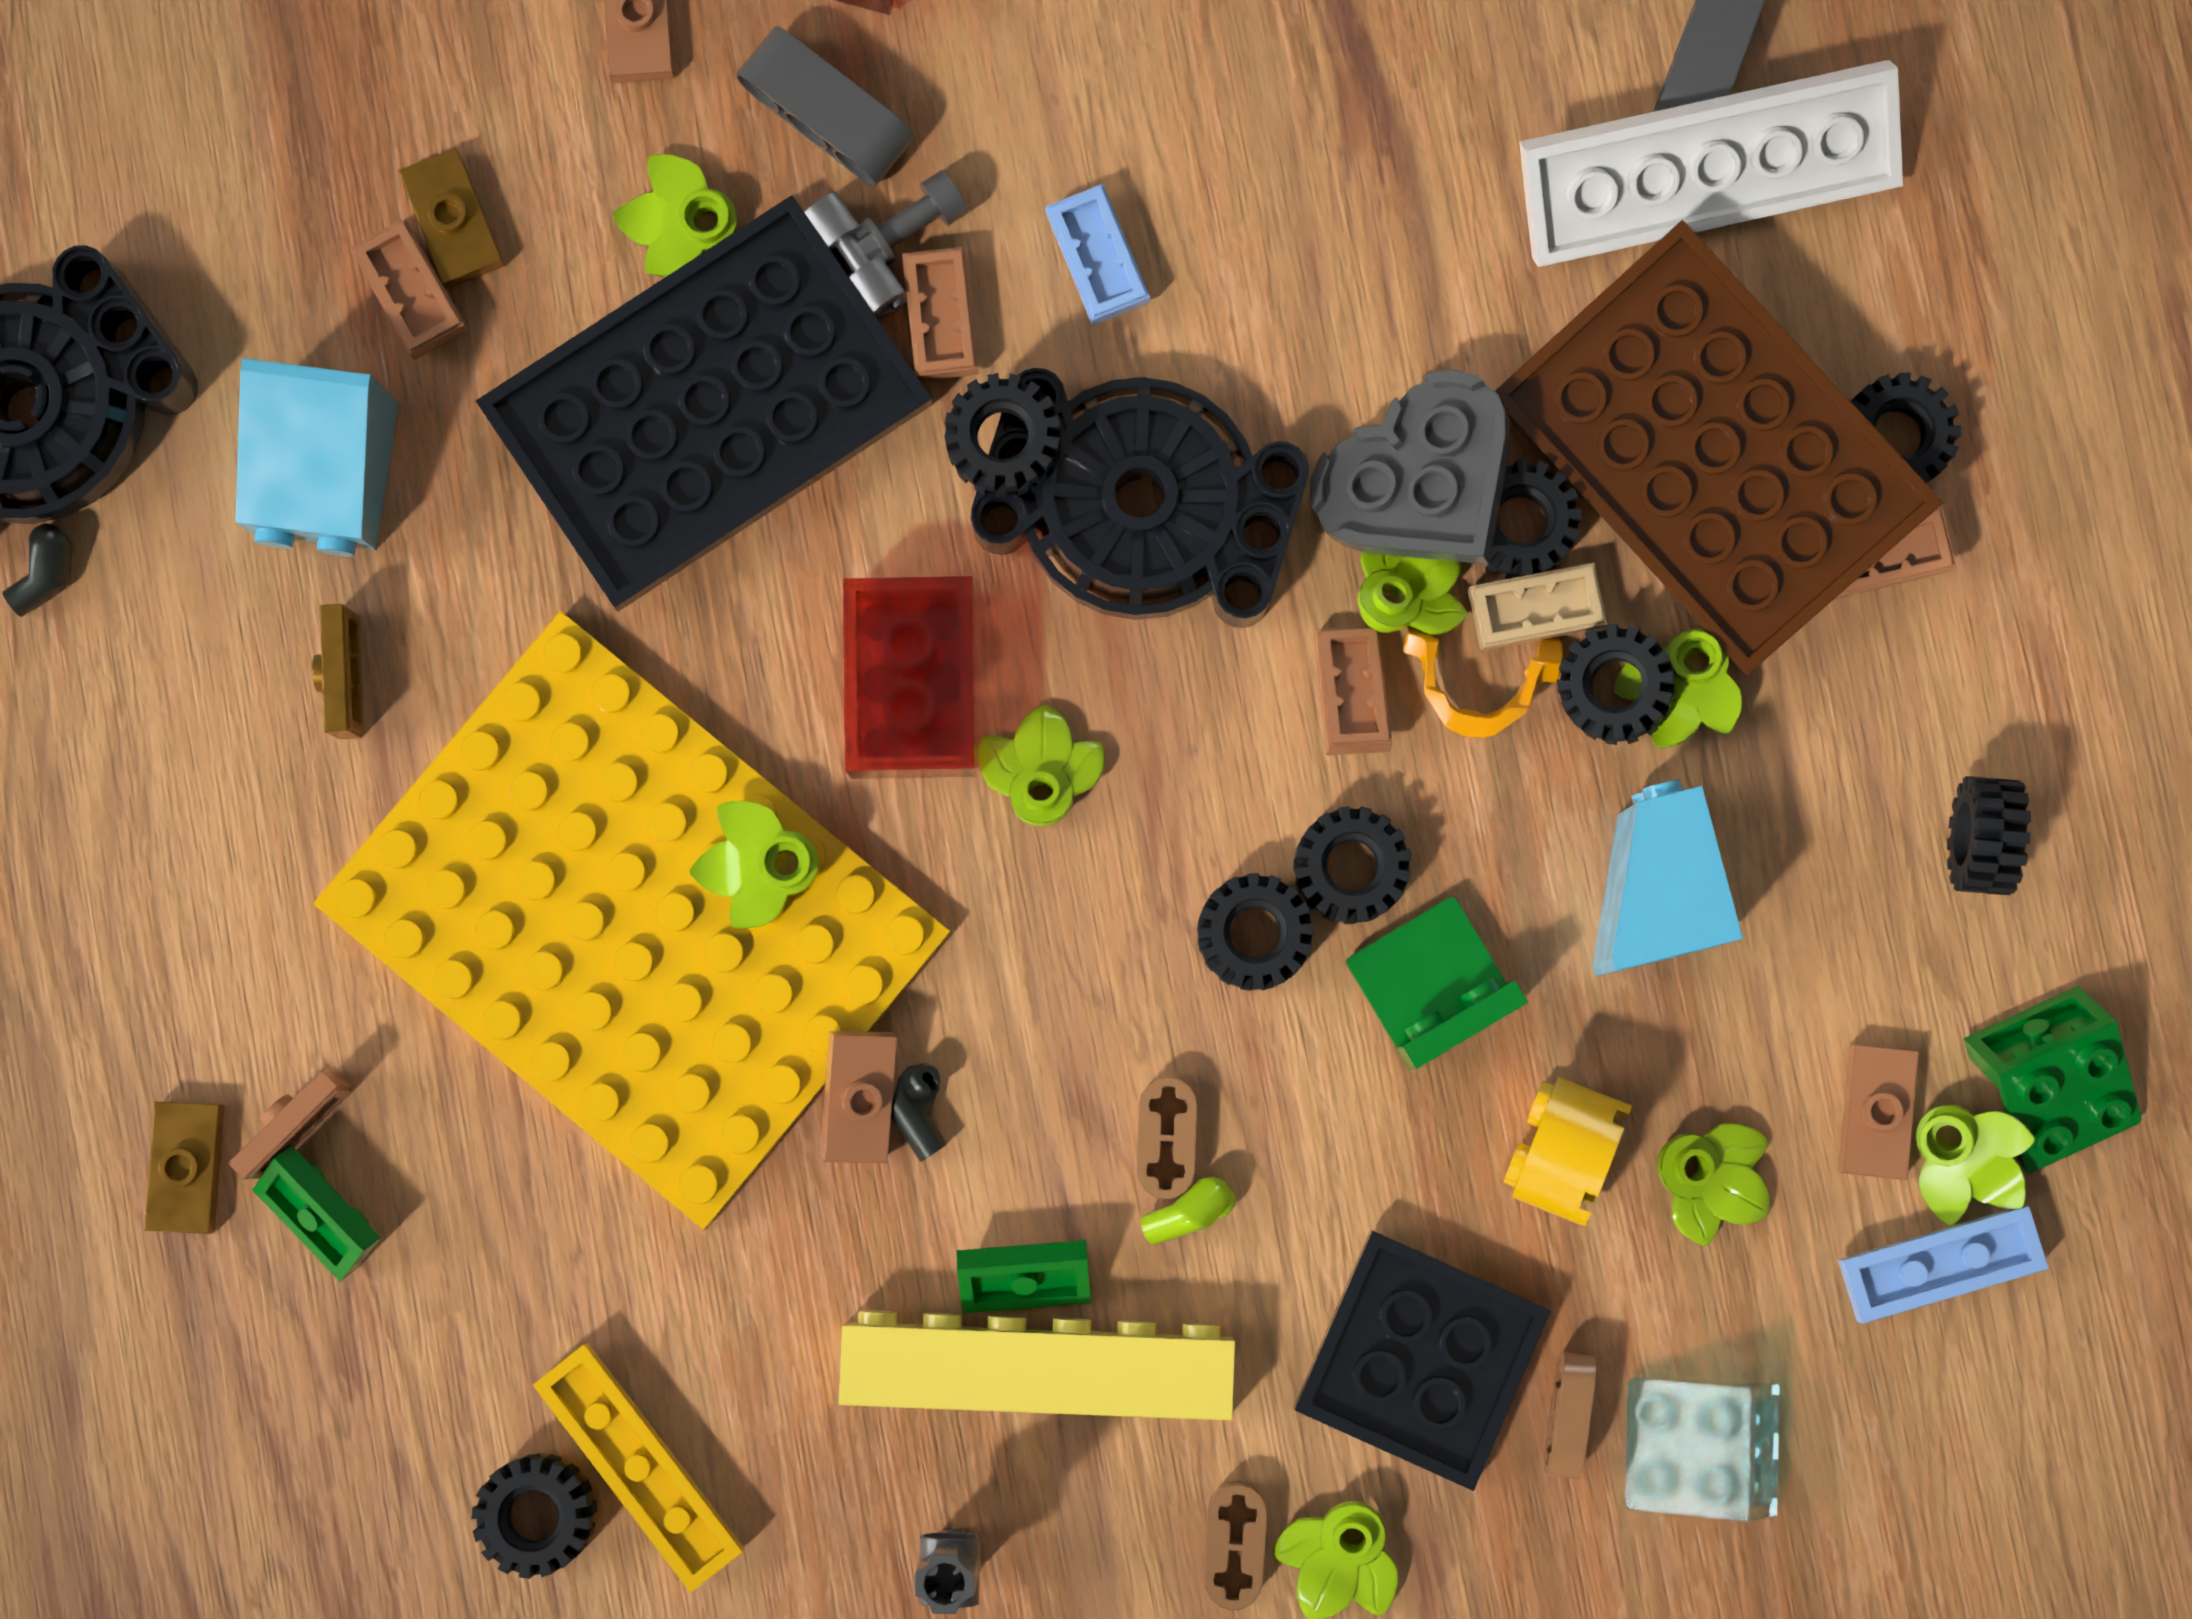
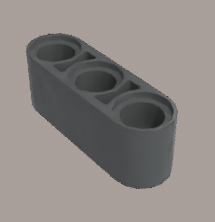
M1695 0L1653 112L1730 95L1765 0Z
M774 26L735 74L740 84L758 101L870 186H877L915 139L910 128L893 112L792 34L778 26Z

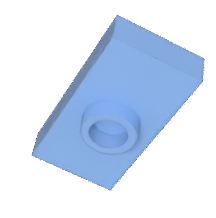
M1103 184L1045 206V214L1092 326L1150 303V295Z

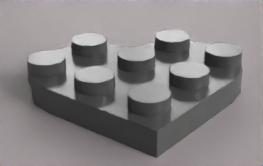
M1455 369L1430 372L1424 375L1426 381L1410 388L1400 401L1397 397L1394 398L1382 425L1358 427L1352 430L1354 436L1338 443L1329 455L1325 451L1322 453L1310 479V503L1317 513L1323 529L1333 540L1339 542L1344 547L1370 554L1489 565L1511 445L1510 418L1499 395L1486 386L1484 381L1478 376Z

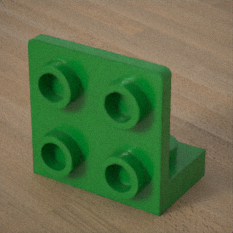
M1450 897L1346 959L1347 968L1408 1070L1418 1069L1528 1003L1515 980L1508 983L1505 981L1457 899L1454 897Z
M2079 986L1963 1038L1969 1059L1999 1089L2005 1112L2023 1122L2035 1137L2034 1143L2026 1151L2018 1155L2020 1165L2028 1173L2040 1170L2134 1127L2142 1120L2117 1021Z

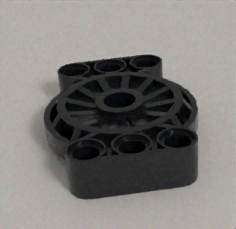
M87 245L70 247L56 258L52 268L53 288L31 283H6L0 285V522L38 524L67 517L95 502L118 481L135 455L144 428L145 408L164 415H176L187 410L194 403L198 394V380L194 371L124 273L97 249ZM101 269L99 284L91 291L80 293L82 278L88 272ZM128 319H137V328L134 335L127 341L116 343L115 333L120 324ZM172 368L173 378L170 385L159 393H151L150 383L153 376L162 369ZM36 386V402L31 414L38 422L29 426L20 419L10 421L8 406L11 398L23 388ZM21 505H38L30 508L19 509Z
M1031 368L1021 372L1019 376H1021L1023 383L1029 385L1033 381L1041 387V390L1051 394L1055 399L1056 415H1059L1061 429V448L1058 451V461L1054 469L1050 468L1046 473L1047 479L1039 486L1036 482L1029 486V492L1018 496L1017 491L1007 492V498L996 497L995 492L988 490L986 494L976 492L970 519L976 541L979 545L992 554L1006 555L1015 552L1028 541L1033 557L1053 584L1075 602L1104 615L1133 620L1168 617L1195 607L1211 596L1215 612L1224 623L1236 628H1246L1259 622L1268 610L1308 480L1309 464L1306 455L1301 449L1289 442L1277 441L1267 444L1252 456L1247 440L1228 414L1203 394L1176 382L1147 377L1111 380L1084 390L1068 401L1063 383L1055 373L1044 368ZM1137 394V396L1119 397V398H1115V399H1113V400L1104 402V403H1102V404H1099L1100 401L1109 399V398L1114 397V396ZM1150 395L1172 398L1188 406L1185 407L1169 399L1151 397ZM1083 410L1084 414L1074 420L1073 416ZM1001 413L988 455L1003 459L1010 451L1025 447L1028 440V430L1019 417L1010 413ZM1202 414L1223 431L1228 441L1223 442L1213 426L1201 417ZM1239 457L1242 465L1236 469L1233 461ZM1275 462L1284 463L1294 471L1296 482L1289 488L1275 489L1264 481L1261 473L1262 470ZM1142 474L1148 475L1153 478L1152 484L1162 493L1164 501L1160 509L1152 515L1132 517L1123 512L1118 506L1115 491L1119 492L1129 482L1141 480ZM996 508H1007L1018 517V522L1015 528L1008 534L993 535L982 526L986 514ZM1265 522L1275 529L1278 541L1271 548L1264 550L1256 549L1247 543L1243 531L1251 523ZM1046 528L1047 535L1039 540L1037 533ZM1058 555L1066 568L1078 578L1076 585L1058 571L1049 557ZM1205 576L1207 583L1197 589L1195 582ZM1246 581L1254 585L1258 590L1260 601L1253 608L1247 610L1236 609L1226 600L1225 589L1234 582ZM1095 589L1111 597L1129 599V604L1107 601L1090 592ZM1177 592L1182 595V597L1165 603L1142 605V600L1159 599Z

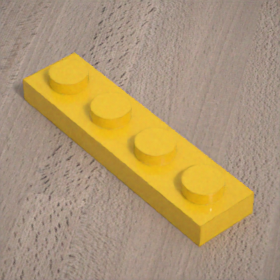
M589 1343L582 1345L533 1384V1387L690 1593L745 1550L744 1546Z

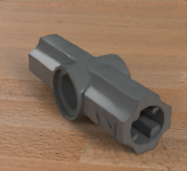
M943 1528L942 1532L920 1535V1562L915 1572V1596L919 1597L920 1605L930 1607L932 1614H956L958 1608L972 1607L979 1604V1575L982 1568L980 1536L967 1533L966 1528Z

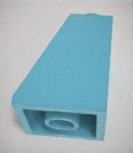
M242 358L235 522L250 533L255 534V543L274 548L292 549L295 539L317 542V551L343 557H354L356 548L376 550L399 403L370 374Z
M1678 779L1642 789L1643 792L1632 795L1634 805L1617 815L1592 962L1595 977L1743 939L1702 786L1683 790L1681 780Z

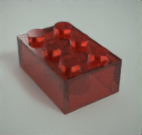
M972 576L843 578L845 772L851 779L978 777L975 587Z

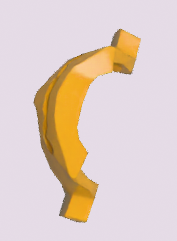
M1408 626L1403 652L1416 656L1422 661L1424 692L1445 727L1465 737L1486 738L1496 735L1526 714L1538 684L1542 682L1557 683V680H1559V666L1563 658L1562 642L1559 637L1542 639L1538 641L1535 655L1530 658L1528 668L1524 671L1525 681L1516 695L1501 709L1487 714L1470 709H1458L1448 701L1446 692L1441 691L1436 680L1434 665L1435 659L1439 656V651L1437 650L1439 639L1432 638V635L1414 627Z

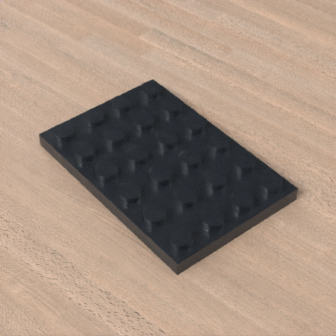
M793 195L476 400V403L617 612L933 405L931 396Z

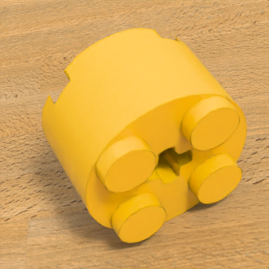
M1561 1077L1557 1078L1555 1086L1542 1081L1527 1120L1528 1124L1538 1127L1531 1146L1518 1142L1503 1182L1515 1187L1511 1198L1586 1227L1591 1212L1579 1208L1582 1200L1593 1204L1595 1197L1599 1196L1625 1128L1612 1123L1613 1119L1616 1117L1625 1121L1630 1114L1632 1105Z

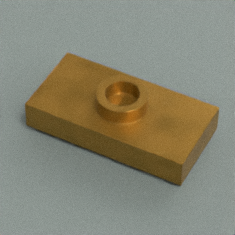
M456 147L398 170L442 283L447 289L505 266L461 154Z
M343 604L320 605L321 654H315L313 657L312 675L316 691L318 693L323 692L324 732L338 739L362 738L364 724L359 616Z
M154 1101L144 1231L215 1233L225 1105Z

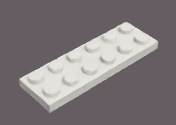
M1885 60L1519 141L1532 259L1538 267L1659 241L1682 219L1696 233L1903 187L1898 67L1890 60Z

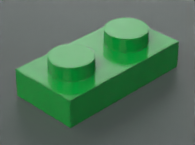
M292 1145L273 1158L252 1189L340 1282L358 1269L381 1238L370 1227L365 1216L357 1209L351 1207L325 1180L320 1169L307 1161Z
M1086 1240L956 1250L962 1314L1091 1303Z

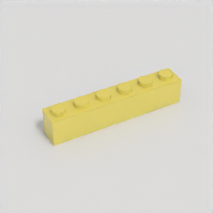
M861 1310L858 1311V1322H846L842 1325L839 1405L1232 1421L1235 1340L1233 1337L1221 1336V1325L1206 1323H1183L1182 1335L1156 1334V1322L1117 1321V1332L1091 1331L1092 1320L1053 1318L1052 1330L1026 1329L1027 1317L992 1315L988 1316L987 1327L962 1326L961 1314L923 1313V1324H898L897 1312Z

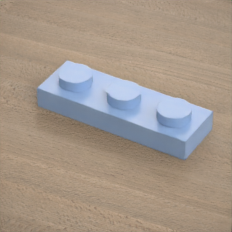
M2023 1206L2020 1209L2004 1210L1838 1259L1856 1321L1862 1324L2049 1269L2029 1206Z

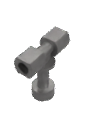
M940 170L920 184L925 194L924 197L879 227H876L870 218L858 224L836 192L821 198L804 212L834 256L840 254L853 273L849 277L878 321L889 316L907 302L904 289L888 268L890 264L896 261L891 248L938 217L946 226H949L969 213L961 194L943 170Z

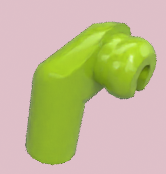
M1206 1177L1199 1179L1173 1205L1142 1216L1141 1227L1144 1237L1151 1245H1156L1211 1226L1218 1218H1224L1233 1210L1236 1201L1234 1191L1221 1178Z

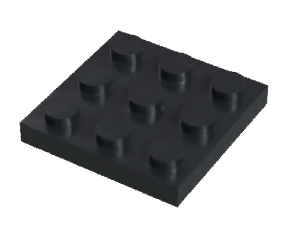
M1370 1230L1293 1409L1474 1491L1551 1310Z

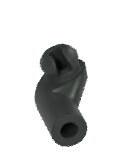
M41 524L31 531L29 535V574L2 592L9 606L20 617H23L60 592L70 581L71 542L68 536L54 524Z
M928 1063L912 1065L903 1071L898 1078L891 1109L892 1120L920 1162L947 1145L929 1118L937 1092L941 1088L942 1080L939 1071Z

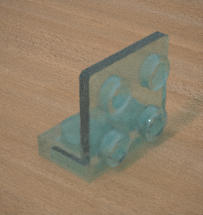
M1648 1378L1630 1379L1628 1382L1626 1507L1630 1510L1745 1522L1777 1516L1779 1384L1752 1382L1722 1385Z

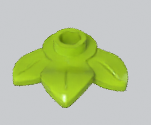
M654 154L650 155L647 160V171L653 192L645 193L628 201L615 210L612 215L620 230L630 240L648 247L644 261L646 274L666 277L734 233L738 226V216L732 201L725 194L708 188L706 179L698 165L688 159L675 155ZM705 213H713L718 217L716 226L709 231H702L696 227L697 219Z
M1361 553L1360 564L1366 579L1358 591L1357 602L1362 619L1372 629L1390 633L1411 626L1430 635L1442 634L1456 628L1467 617L1468 613L1464 606L1448 593L1461 572V562ZM1383 594L1393 597L1398 603L1389 602Z
M1692 629L1682 632L1670 642L1668 647H1661L1667 653L1673 666L1677 692L1676 699L1672 700L1670 706L1671 713L1667 720L1662 719L1657 725L1658 730L1650 735L1654 745L1659 749L1674 747L1685 742L1696 733L1702 723L1718 733L1727 735L1734 728L1742 710L1741 691L1734 680L1727 674L1729 656L1720 647L1717 640L1703 629ZM1702 653L1710 661L1707 668L1703 671L1693 672L1685 666L1686 659L1691 654ZM1626 663L1616 679L1614 693L1621 698L1635 701L1642 689V678L1640 672L1633 665Z
M1043 704L1025 715L1016 729L1014 739L999 736H983L978 746V761L981 774L987 786L998 793L1010 797L1012 809L1019 819L1032 826L1046 827L1061 821L1069 813L1074 797L1093 788L1097 784L1104 769L1103 744L1097 741L1072 743L1070 729L1064 717L1051 706ZM1044 785L1053 790L1052 795L1043 801L1035 800L1030 796L1032 789L1037 786Z
M748 801L725 802L718 805L717 814L721 829L727 840L719 842L701 855L689 870L690 875L708 891L723 897H732L730 921L733 928L748 929L762 927L779 916L789 895L800 893L812 884L819 868L818 854L814 845L805 836L794 831L784 830L779 819L770 808ZM784 852H793L798 857V868L790 875H781L776 870V859Z
M1941 1105L1931 1109L1920 1120L1916 1131L1918 1149L1926 1159L1920 1172L1918 1184L1922 1196L1930 1209L1944 1223L1953 1226L1963 1216L1972 1198L1996 1207L2007 1209L2022 1208L2026 1199V1178L2021 1165L2014 1157L2022 1154L2034 1143V1135L2023 1122L2006 1112L1993 1110L1973 1115L1967 1109L1957 1105ZM1946 1125L1956 1127L1962 1135L1961 1144L1958 1146L1944 1144L1939 1136L1940 1128Z
M1721 1123L1712 1128L1703 1137L1695 1134H1681L1670 1139L1662 1147L1656 1162L1658 1176L1665 1189L1672 1194L1671 1217L1677 1229L1686 1238L1697 1244L1708 1246L1719 1229L1720 1220L1733 1224L1748 1225L1767 1217L1770 1210L1769 1193L1760 1175L1752 1170L1768 1146V1140L1760 1132L1751 1127L1736 1123ZM1695 1156L1698 1161L1697 1170L1693 1177L1688 1178L1685 1173V1164L1690 1157Z
M1357 1501L1343 1502L1331 1508L1325 1517H1304L1291 1522L1279 1535L1272 1555L1288 1566L1300 1568L1297 1579V1599L1304 1616L1307 1618L1323 1619L1334 1616L1347 1608L1352 1599L1370 1613L1381 1616L1389 1609L1395 1598L1398 1585V1568L1393 1558L1383 1548L1386 1540L1383 1519L1371 1506ZM1354 1528L1360 1530L1365 1535V1538L1358 1544H1349L1342 1539L1341 1534L1347 1529Z

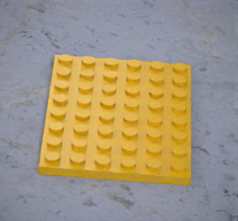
M561 611L552 619L312 903L703 1230L710 1226L824 1088L829 1031L870 1032L951 934L934 917ZM748 801L770 808L779 819L784 830L794 831L805 836L814 845L818 854L819 868L812 884L800 893L789 895L779 916L762 927L748 929L733 928L730 921L732 897H723L708 891L690 875L689 870L701 855L719 842L727 840L721 829L717 814L718 805L725 802ZM793 852L780 854L775 863L778 873L781 875L794 873L798 868V857Z

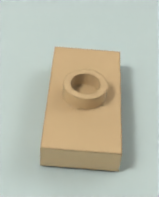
M1595 563L1474 585L1468 589L1480 651L1589 631L1594 628L1600 629L1607 625Z

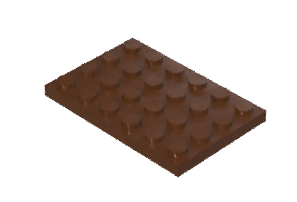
M1683 219L1494 391L1499 395L1509 416L1559 471L1567 477L1569 482L1701 627L1717 640L1720 647L1746 676L1944 503Z

